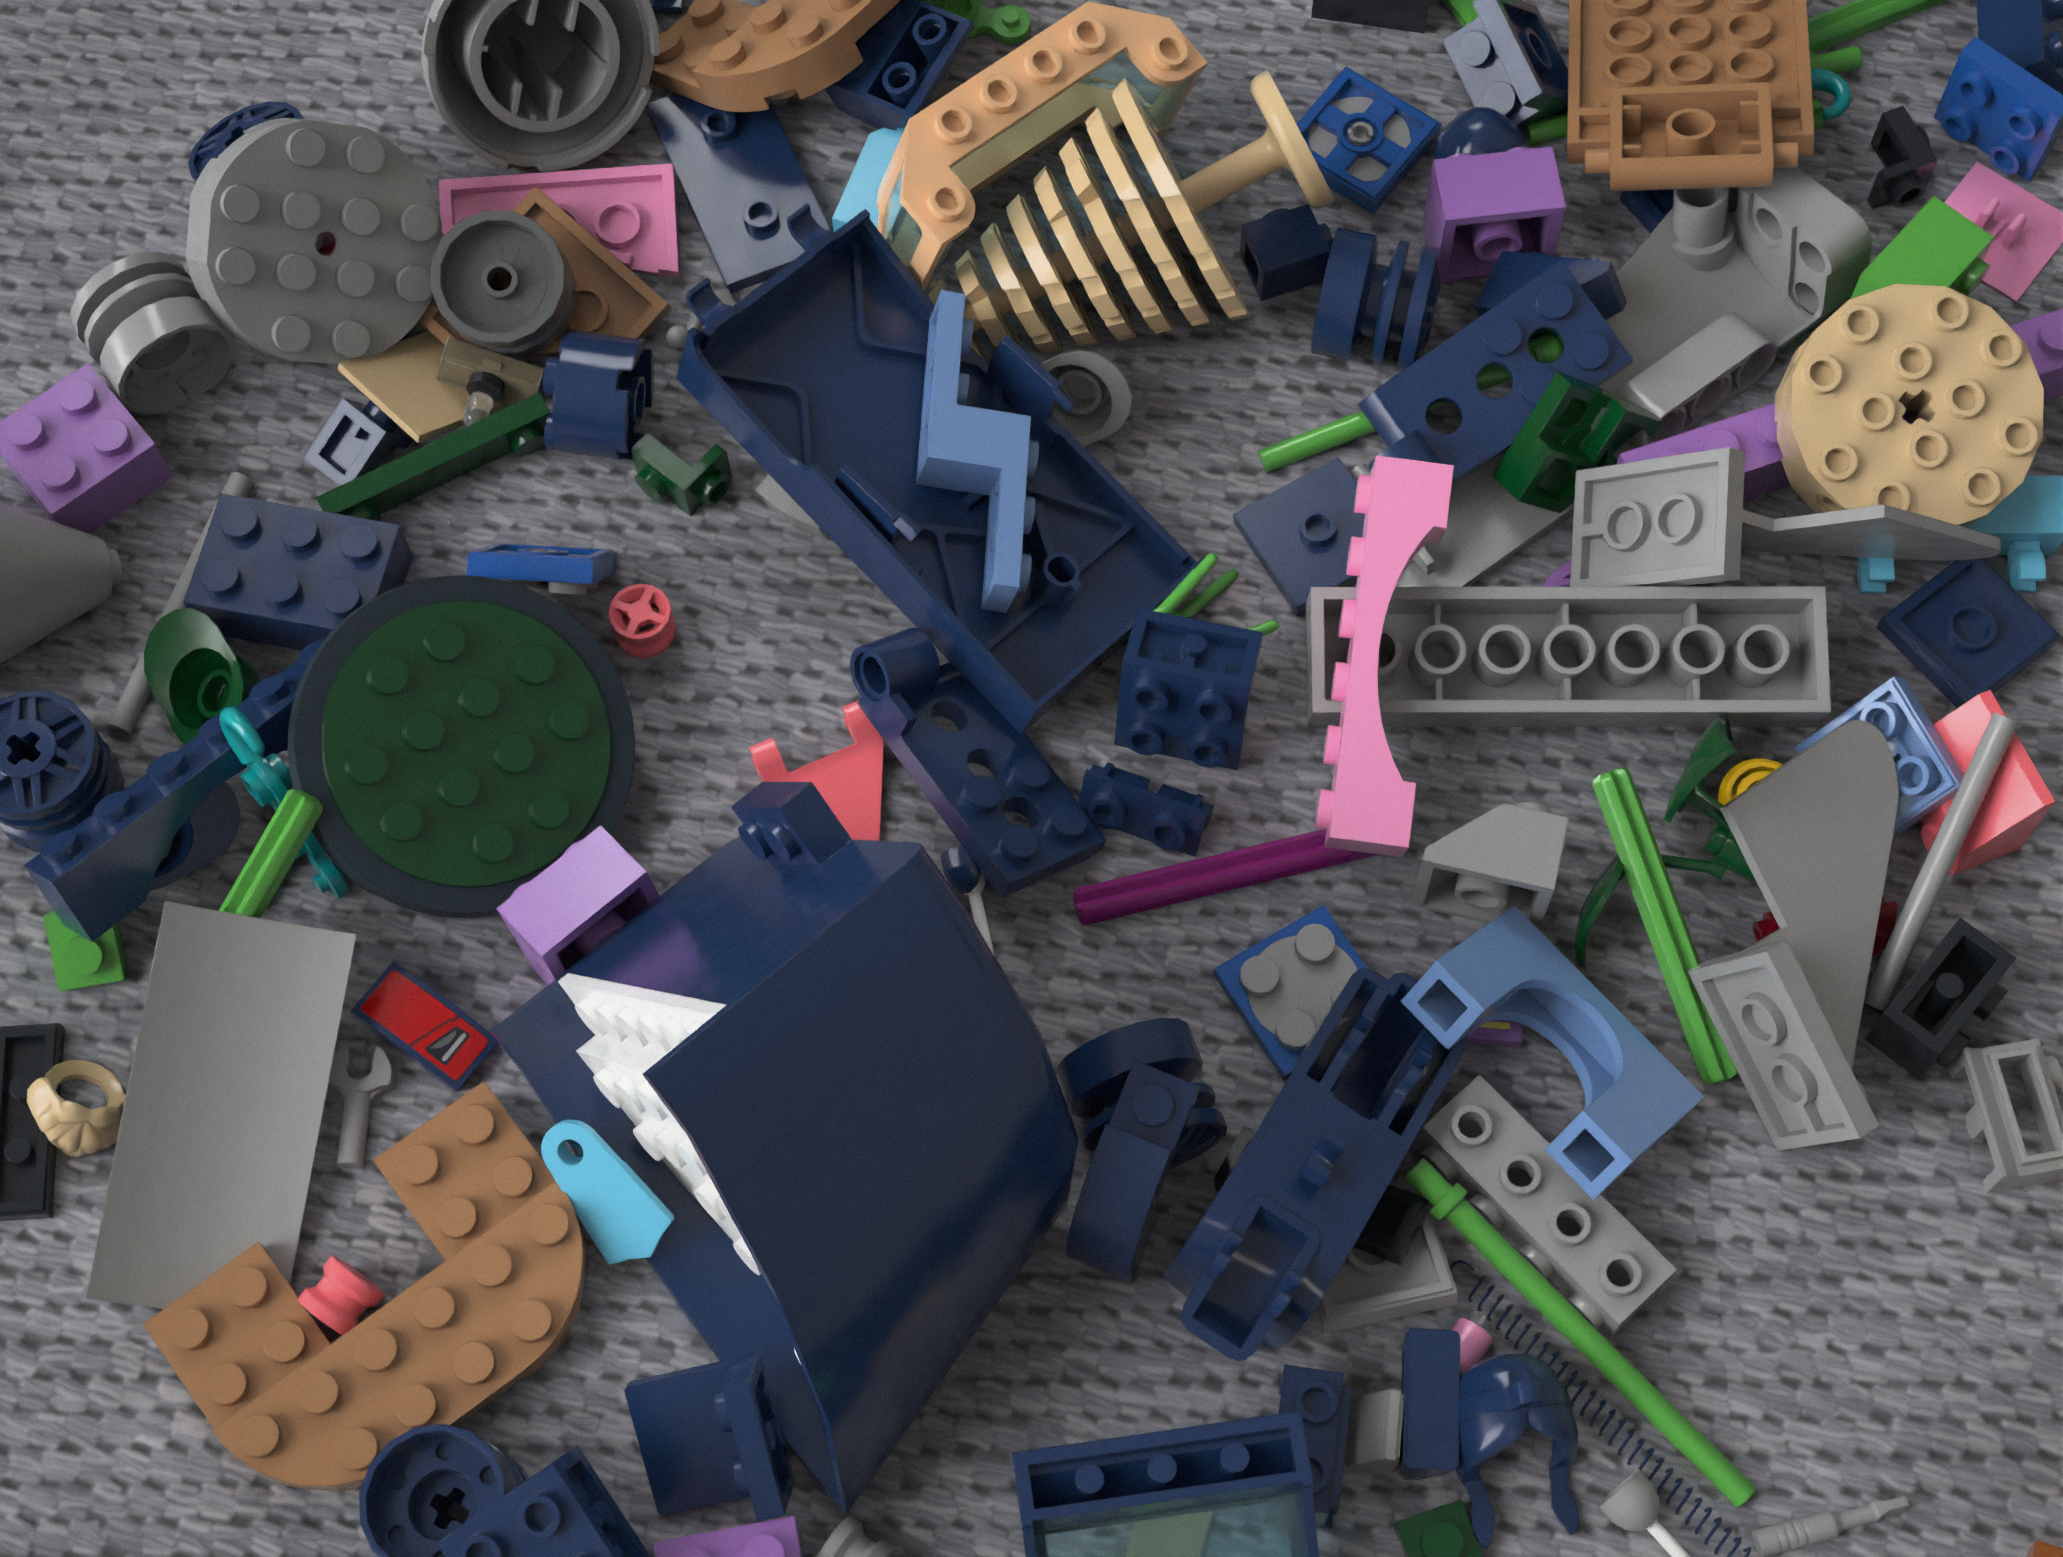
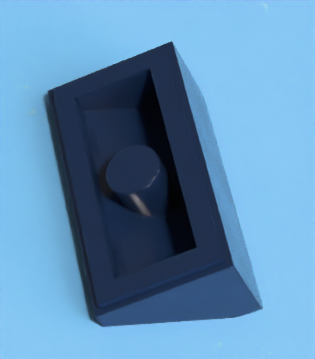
M1409 1328V1331L1405 1332L1402 1343L1401 1394L1404 1395L1399 1476H1403V1480H1422L1451 1473L1457 1469L1459 1464L1457 1399L1460 1398V1335L1454 1330Z

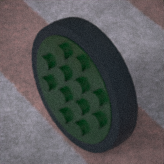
M440 576L412 582L391 589L371 599L348 615L326 637L309 661L295 694L288 727V758L293 789L304 791L317 798L323 804V811L318 820L315 821L311 832L325 853L344 873L375 895L403 908L441 917L475 918L498 915L499 912L496 908L509 899L519 886L538 876L563 856L564 852L573 843L583 840L600 825L609 834L612 833L625 807L632 784L635 765V732L628 696L610 657L588 629L567 610L541 594L508 581L482 576Z

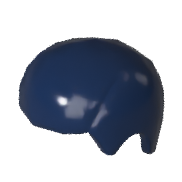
M1475 107L1462 112L1448 123L1439 136L1434 149L1433 159L1447 158L1459 153L1479 155L1506 152L1512 148L1523 147L1526 136L1509 118L1492 107Z

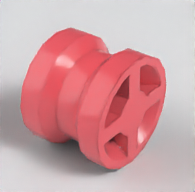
M648 584L630 585L619 591L611 601L608 612L610 623L615 633L616 642L624 652L633 657L649 658L657 656L668 649L674 640L676 626L669 599L662 590ZM649 623L655 625L653 628L650 627L647 630L638 632L640 627L646 626Z
M331 1255L323 1265V1278L316 1286L305 1288L297 1301L316 1318L343 1336L359 1324V1318L367 1308L377 1307L386 1294L355 1268L337 1256Z

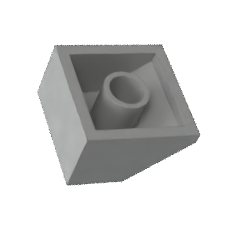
M1537 803L1500 804L1425 847L1410 905L1485 923H1490L1515 905L1539 930L1555 889L1569 817L1555 815L1551 809Z

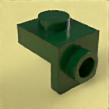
M648 432L631 448L637 471L635 480L639 487L658 503L668 498L689 516H692L703 504L707 507L715 505L729 488L730 477L732 476L727 451L718 444L714 445L693 467Z

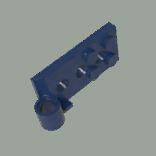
M1561 260L1378 387L1373 393L1358 403V407L1387 446V449L1378 456L1454 465L1451 487L1453 488L1509 449L1557 371L1598 387L1629 366L1633 358ZM1539 332H1551L1561 340L1563 354L1552 363H1540L1529 354L1527 347L1529 339ZM1489 367L1502 368L1508 372L1512 379V389L1502 398H1488L1477 387L1476 379L1478 375ZM1439 402H1448L1456 406L1462 417V422L1457 430L1449 434H1438L1432 431L1427 425L1425 418L1428 409L1432 405ZM1375 459L1372 460L1368 465L1370 470L1373 467Z
M908 628L857 647L853 651L850 660V670L854 685L861 696L857 704L1001 898L1079 864L1101 851L1107 841L1027 734L1024 732L1020 735L951 662L940 665L936 649L924 632L917 628ZM941 716L950 719L956 724L959 731L949 732L940 728L932 717ZM968 764L985 766L992 772L995 779L976 776L970 770ZM1010 811L1021 814L1029 821L1031 828L1017 824L1013 825L1008 821L1004 812Z

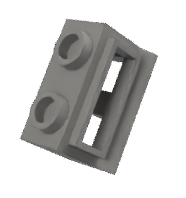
M2039 1038L1984 1048H1963L1948 1068L1952 1079L1968 1077L1975 1104L1966 1113L1965 1117L1967 1131L1972 1139L1986 1137L1995 1166L1983 1180L1986 1193L2063 1180V1113L2057 1097L2063 1091V1075L2055 1056H2044ZM2019 1065L2045 1148L2044 1153L2027 1155L2001 1071L2002 1067Z

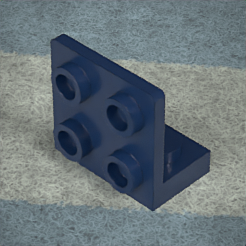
M1137 608L1122 662L1114 745L1130 748L1141 755L1160 754L1193 761L1202 767L1214 768L1219 766L1237 770L1241 757L1249 696L1261 650L1263 632Z
M760 1352L637 1379L627 1384L625 1388L627 1404L657 1512L660 1515H670L751 1497L757 1521L785 1515L795 1481Z
M578 1445L439 1541V1548L445 1557H651Z

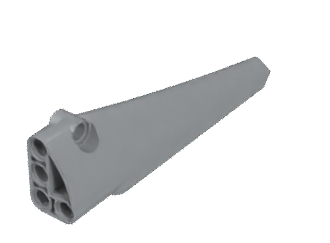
M1798 167L1773 168L1772 187L1674 190L1672 209L1617 273L1627 300L1623 311L1605 320L1631 355L1633 361L1629 366L1598 387L1648 410L1663 422L1653 436L1649 437L1641 429L1614 452L1617 461L1620 453L1687 432L1762 378L1773 364L1779 350L1851 299L1861 273L1869 266L1872 248L1870 230L1863 218L1855 210ZM1506 450L1451 488L1445 533L1439 544L1426 542L1424 545L1435 561V572L1427 576L1418 563L1412 559L1396 587H1469L1574 512V502L1561 513L1517 501L1492 475L1506 454Z

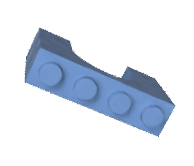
M1515 905L1436 960L1401 1000L1405 1007L1447 1050L1484 1023L1494 1020H1507L1525 1025L1540 1033L1566 1056L1581 1081L1585 1096V1107L1545 1151L1593 1200L1660 1142L1705 1098Z

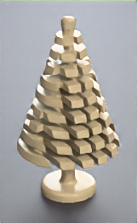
M1268 70L1254 77L1250 83L1251 93L1267 124L1265 134L1182 180L1167 150L1164 148L1140 101L1124 78L1111 92L1112 97L1159 193L1153 197L1150 196L1142 179L1137 174L1131 159L1119 138H1117L1115 131L1107 118L1104 117L1102 111L1097 107L1085 121L1086 129L1127 213L1120 216L1093 166L1089 163L1087 156L1075 139L1071 137L1059 151V155L1066 168L1065 171L1070 183L1082 203L1094 231L1088 233L1086 227H1083L1073 204L1064 189L1062 190L1059 181L1051 169L1049 170L1046 165L1033 178L1034 189L1062 249L1055 251L1050 237L1038 217L1034 214L1023 196L1021 197L1019 193L1006 207V211L1013 231L1030 266L1024 268L1009 240L1007 241L1004 233L996 223H992L980 237V241L999 285L993 287L983 268L979 266L976 258L969 250L955 263L957 269L955 272L969 300L965 303L964 318L973 319L971 347L988 363L985 351L976 334L982 328L994 347H998L1001 339L1006 335L1013 339L1020 347H1023L1008 316L1009 313L1014 311L1027 334L1042 353L1061 350L1060 338L1041 300L1045 295H1048L1052 307L1078 346L1100 344L1095 326L1073 283V280L1077 278L1082 281L1091 302L1112 335L1118 341L1135 338L1136 329L1105 265L1109 260L1116 272L1119 273L1126 290L1154 333L1174 330L1171 319L1164 307L1165 304L1136 248L1142 242L1152 261L1156 264L1170 293L1191 326L1212 324L1206 305L1172 236L1168 232L1169 229L1177 226L1203 276L1231 321L1250 318L1244 300L1200 212L1280 169H1287L1293 173L1304 196L1312 207L1321 209L1335 202L1308 145ZM942 279L929 293V298L934 306L941 290L951 291L949 284Z

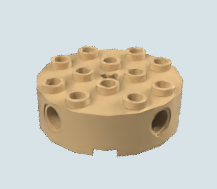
M1893 284L1849 299L1815 329L1810 337L1795 351L1775 394L1774 423H1777V442L1783 455L1781 462L1792 489L1815 513L1885 504L1969 528L1986 516L2023 483L2043 439L2044 388L2026 343L1992 307L1946 286ZM1906 409L1913 414L1912 424L1907 423L1902 418Z

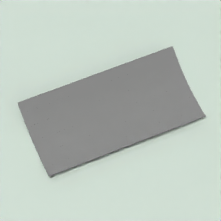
M170 901L164 902L85 1299L164 1309L258 1241L265 1247L288 1282L291 1283L357 934L267 920Z

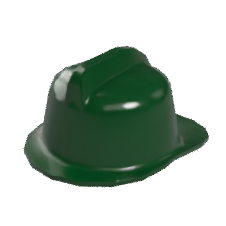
M193 608L175 609L160 618L149 633L144 650V673L152 693L170 722L172 730L179 740L185 744L198 736L200 727L212 717L219 715L225 707H236L250 697L251 689L260 682L258 674L250 663L234 653L221 629L208 614Z

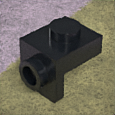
M1900 106L1882 113L1870 143L1885 167L1877 174L1867 199L1872 209L1891 202L1895 207H1904L1916 201L1925 192L1927 183L1938 161L1930 149L1929 138L1925 130L1920 125H1915L1905 107Z

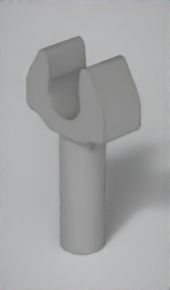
M343 1045L333 1057L328 1083L331 1089L338 1090L345 1099L336 1166L339 1168L363 1169L371 1103L382 1092L394 1089L395 1071L383 1048L377 1046L374 1049L370 1074L363 1079H353L350 1075L353 1067V1053L347 1045Z

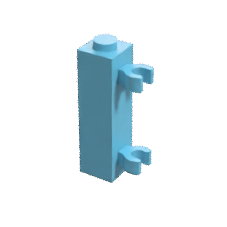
M2025 476L2023 483L1986 516L1969 527V529L2001 539L1999 555H2007L2008 557L2007 583L2017 593L2036 592L2035 581H2044L2046 579L2044 555H2053L2063 543V476ZM1858 557L1857 577L1859 593L1885 594L1886 582H1893L1895 578L1894 560L1892 558Z

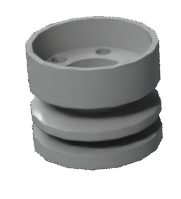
M158 251L135 253L110 263L93 275L81 288L70 310L73 330L86 345V350L90 356L101 366L102 374L120 401L133 412L153 415L168 413L188 402L175 379L179 377L191 396L195 398L214 387L223 378L235 355L234 339L207 302L201 300L186 269L176 257Z

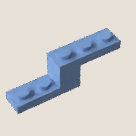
M941 290L929 319L916 484L989 495L981 609L1006 613L1017 592H1025L1027 590L1030 579L1031 555L1022 553L1023 534L1029 535L1032 529L1035 514V498L1026 496L1027 478H1033L1036 471L1039 443L1038 441L1030 440L1031 416L965 406L969 389V374L960 373L961 356H968L971 347L973 319L964 318V293Z

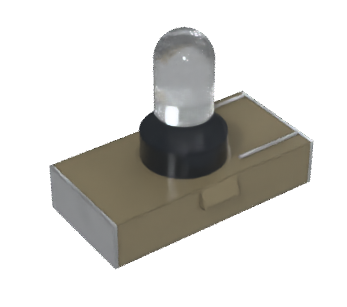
M448 337L442 352L436 380L467 389L470 397L463 415V422L465 426H468L489 416L493 403L501 400L513 405L536 394L544 368Z

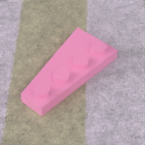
M673 163L439 180L442 238L460 220L480 212L513 211L531 189L536 186L632 272L681 279L676 173Z

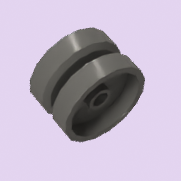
M483 211L460 220L441 239L431 262V291L440 313L469 344L511 358H525L547 349L566 331L576 308V280L567 258L555 240L535 220L513 211ZM512 278L510 286L503 290V280Z

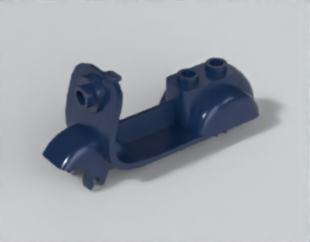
M1360 968L1352 974L1295 1064L1293 1072L1210 1207L1184 1246L1163 1272L1165 1279L1174 1288L1187 1296L1181 1314L1183 1326L1230 1359L1236 1361L1248 1359L1255 1353L1260 1343L1272 1349H1280L1304 1325L1346 1260L1467 1048L1468 1036L1447 1050L1401 1002L1418 982L1417 979L1408 974L1396 973L1389 980L1368 968Z

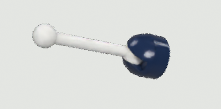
M962 845L951 848L940 855L944 876L952 889L958 893L968 895L974 923L994 955L981 895L990 885V882Z

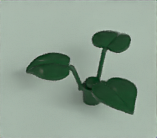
M1720 715L1695 745L1685 766L1684 773L1681 775L1670 796L1663 820L1670 824L1675 813L1681 814L1688 802L1716 822L1703 847V850L1713 854V858L1711 861L1662 854L1661 857L1666 868L1708 873L1719 880L1723 878L1728 869L1757 884L1720 810L1723 805L1706 791L1705 776L1727 757L1736 753L1731 743L1733 736L1729 720ZM1618 854L1591 888L1579 914L1574 948L1576 962L1584 969H1586L1587 936L1617 883L1626 875L1623 869L1624 864L1621 863Z

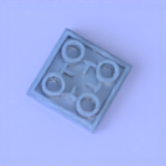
M1892 677L1795 747L1796 752L1799 754L1840 725L1854 720L1867 721L1876 726L1888 743L1898 776L1899 801L1893 838L1952 799L1964 777L1963 772L1904 677Z

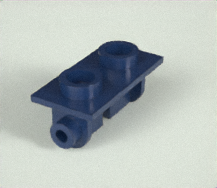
M1107 762L1105 767L1093 764L1091 770L1087 769L1085 771L1078 803L1096 825L1105 829H1116L1145 839L1165 850H1176L1196 857L1203 829H1207L1214 810L1213 805L1203 802L1204 795H1194L1165 784L1161 785L1158 793L1147 790L1150 779L1116 768L1114 764Z

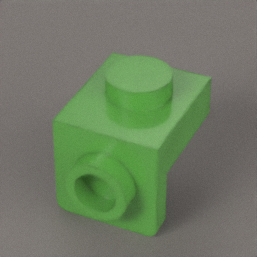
M53 909L43 915L59 991L123 981L128 977L127 961L119 922L95 941L91 942L64 926Z

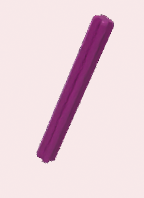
M1321 829L1079 887L1074 891L1073 901L1081 924L1089 925L1379 854L1324 847L1326 829Z

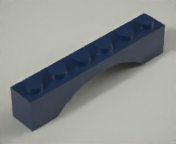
M326 638L317 640L305 647L299 655V660L279 675L270 676L257 683L251 689L250 697L236 706L248 718L263 741L265 751L262 756L264 758L272 753L278 754L288 750V727L292 704L299 682L309 661ZM220 714L206 721L200 727L199 735L179 750L166 753L155 759L148 766L147 774L127 789L114 792L103 798L95 806L94 813L75 828L60 832L48 839L42 845L40 854L24 865L64 926L93 942L143 904L147 899L156 869L178 830L196 807L222 783L247 768L246 764L240 762L229 745L220 726Z

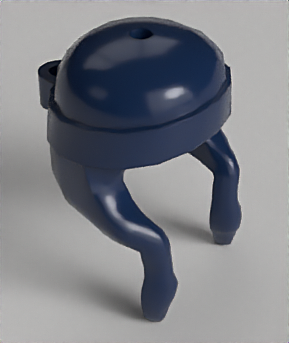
M1503 1354L1473 1364L1460 1375V1398L1457 1399L1459 1464L1455 1471L1471 1500V1524L1476 1539L1482 1547L1488 1548L1491 1544L1495 1525L1493 1507L1480 1476V1467L1500 1451L1516 1442L1525 1434L1529 1427L1553 1439L1552 1455L1549 1463V1479L1552 1493L1551 1506L1555 1516L1565 1527L1568 1534L1573 1535L1578 1529L1579 1513L1576 1501L1570 1493L1568 1482L1569 1467L1576 1460L1579 1444L1578 1429L1572 1410L1573 1403L1564 1383L1559 1382L1555 1371L1544 1360L1529 1354Z

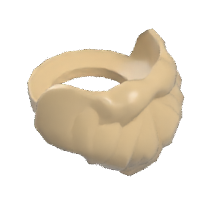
M68 1060L52 1067L45 1077L36 1079L27 1089V1103L39 1129L45 1133L47 1139L53 1145L62 1149L64 1155L79 1157L84 1154L105 1150L110 1145L117 1143L126 1094H124L122 1084L118 1078L100 1064L85 1060ZM70 1079L89 1081L100 1086L106 1093L107 1106L95 1109L86 1108L81 1104L64 1100L58 1095L56 1088L62 1082Z

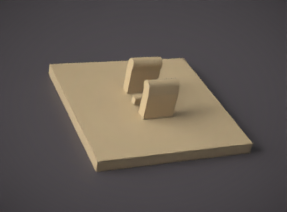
M429 331L399 341L376 356L351 358L340 362L338 366V371L417 443L496 413L508 404L501 400L496 403H484L470 396L467 389L436 380L445 345Z

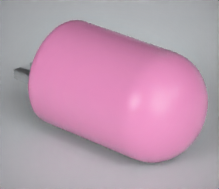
M1484 1315L1477 1324L1468 1319L1459 1318L1451 1329L1460 1335V1375L1473 1364L1481 1362L1493 1343L1491 1335L1481 1327L1486 1318Z

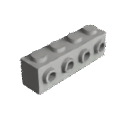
M1480 1074L1422 1126L1416 1143L1423 1150L1419 1154V1159L1424 1158L1448 1182L1451 1180L1455 1184L1458 1182L1467 1191L1466 1195L1470 1198L1468 1202L1497 1231L1501 1229L1519 1247L1517 1251L1546 1280L1550 1278L1569 1297L1567 1300L1596 1329L1600 1328L1610 1339L1667 1285L1677 1271L1601 1194L1593 1200L1545 1151L1550 1143Z

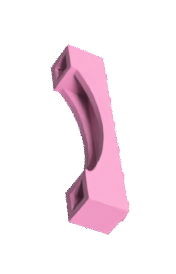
M1376 455L1370 475L1359 474L1354 513L1365 514L1363 536H1351L1346 575L1358 576L1355 600H1343L1338 635L1340 638L1350 639L1347 663H1335L1331 689V700L1342 702L1339 726L1328 725L1323 754V764L1334 765L1332 789H1320L1315 819V828L1326 829L1324 847L1394 857H1403L1409 848L1416 783L1403 781L1386 741L1378 697L1379 647L1388 605L1400 577L1426 542L1439 544L1445 533L1454 465Z

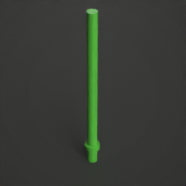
M1424 1158L1404 1176L1433 1205L1429 1212L1438 1221L1445 1217L1727 1499L1738 1508L1751 1497L1756 1487L1464 1198L1467 1191L1458 1182L1452 1186Z

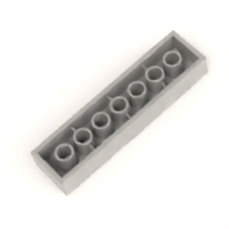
M1826 586L1395 587L1385 616L1379 647L1378 697L1383 727H1709L1720 715L1728 718L1730 727H1814L1831 713ZM1356 587L1310 588L1306 602L1307 727H1328V725L1339 726L1342 702L1331 700V689L1335 663H1347L1350 639L1338 637L1342 604L1344 599L1355 600Z

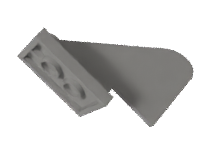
M1725 447L1576 471L1570 587L1687 586L1739 580L1741 551L1933 561L1989 558L2000 554L2001 539L1993 535L1885 504L1779 519L1756 514L1743 509L1745 452L1732 447Z
M1854 720L1840 725L1720 808L1780 929L1741 952L1706 960L1689 970L1688 974L1777 1151L1858 1139L1879 1126L1868 1104L1866 1091L1855 1078L1852 1067L1896 822L1899 787L1895 762L1884 735L1876 726L1863 720Z

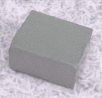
M1388 1389L1351 1398L1344 1461L1346 1467L1391 1472L1392 1469L1396 1468L1400 1455L1404 1395L1401 1394V1390Z

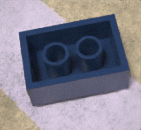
M221 493L183 603L186 608H193L208 614L219 626L225 637L302 651L311 643L326 638L348 615L371 599L391 589L403 586L413 555L398 524Z

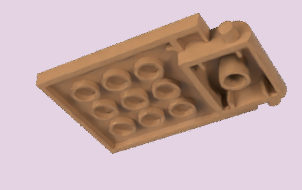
M1569 0L1567 164L1585 163V174L1610 173V192L1772 187L1773 168L1797 167L1798 156H1813L1815 134L1806 0Z

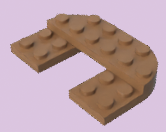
M695 0L683 17L667 31L659 34L660 56H654L653 70L649 82L709 107L729 112L768 110L770 108L769 99L782 100L798 93L802 100L834 84L863 62L855 42L901 0H769L758 7L738 0Z
M485 1081L373 1160L445 1262L336 1341L330 1342L312 1314L297 1301L298 1294L259 1241L143 1323L153 1341L213 1427L212 1432L236 1458L260 1474L278 1483L308 1490L339 1492L362 1488L369 1465L391 1440L415 1427L436 1424L459 1426L527 1375L530 1378L557 1352L567 1338L581 1308L580 1302L585 1286L586 1269H588V1254L582 1225L567 1193L560 1189L544 1161Z

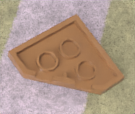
M536 186L513 209V212L535 220L555 240L568 260L576 280V308L565 332L580 331L644 339L671 309L670 305ZM512 278L503 280V290L510 286ZM433 298L418 322L444 345L448 337L468 343L440 313L435 298ZM562 335L547 349L527 357L559 356Z

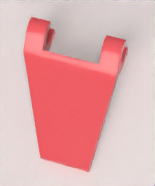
M858 701L842 707L845 715L843 720L855 744L793 771L787 772L773 738L749 747L752 755L751 761L762 782H812L852 840L880 841L884 739L859 707Z

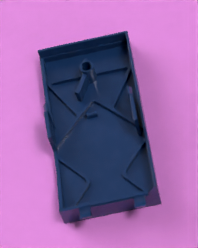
M806 203L787 218L788 229L792 237L805 252L734 306L723 303L712 290L711 281L708 277L686 293L689 307L706 327L702 330L694 327L688 330L676 379L901 612L929 637L933 645L1022 735L1128 642L1137 608L1153 611L1205 557H1202L1197 562L1052 415L1058 403L1067 413L1076 405L1059 389L1061 383L1013 339L1006 335L1001 339L990 365L970 347L968 356H961L960 373L969 374V389L965 406L1031 416L1030 440L1038 441L1039 455L1034 477L1027 478L1026 496L1035 498V514L1030 534H1023L1022 553L1031 555V573L1027 590L1025 592H1017L1006 613L981 609L989 495L916 484L929 319L933 312L934 304L870 220L871 214L866 209L832 233L831 230L823 229L815 221L810 210L811 206Z

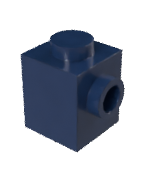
M1309 204L1290 210L1286 208L1276 209L1267 213L1261 219L1242 224L1240 256L1260 300L1263 301L1323 282L1333 237L1325 223L1318 225Z

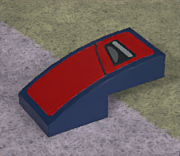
M394 961L349 1012L400 1053L404 1052L453 1092L458 1091L498 1042L494 1035L465 1012Z

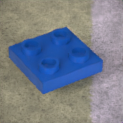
M1974 37L1960 52L1933 118L1941 122L1943 130L1954 140L1960 142L1969 141L1988 154L1990 161L1999 171L2006 174L2016 173L2030 182L2042 169L2063 127V95L1977 37Z

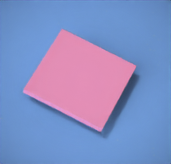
M1978 161L1944 202L1994 236L1983 260L1990 265V268L1981 282L2014 302L2020 299L2063 243L2062 211Z

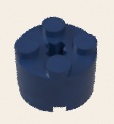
M580 331L563 333L559 348V358L549 357L547 359L543 375L544 393L553 395L552 413L547 417L544 431V443L547 449L559 450L561 453L634 461L631 448L645 435L643 433H635L634 428L641 421L644 407L651 408L653 400L654 361L651 348H645L647 340Z

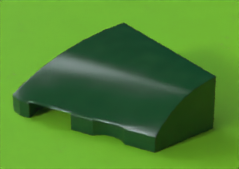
M1557 371L1492 475L1517 501L1561 513L1574 502L1576 471L1616 465L1617 459L1614 456V452L1641 429L1649 437L1653 436L1663 422L1655 414L1622 397Z

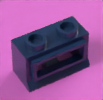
M1284 1365L1279 1386L1280 1404L1278 1414L1301 1411L1314 1482L1313 1498L1316 1527L1332 1529L1333 1515L1337 1514L1340 1507L1352 1387L1342 1386L1344 1373ZM1286 1497L1269 1499L1265 1506L1264 1519L1288 1522Z

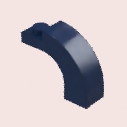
M1134 1060L1109 1125L1105 1124L1086 1174L1069 1229L1066 1244L1067 1257L1126 1282L1133 1283L1158 1220L1154 1219L1157 1202L1172 1159L1200 1092V1086Z

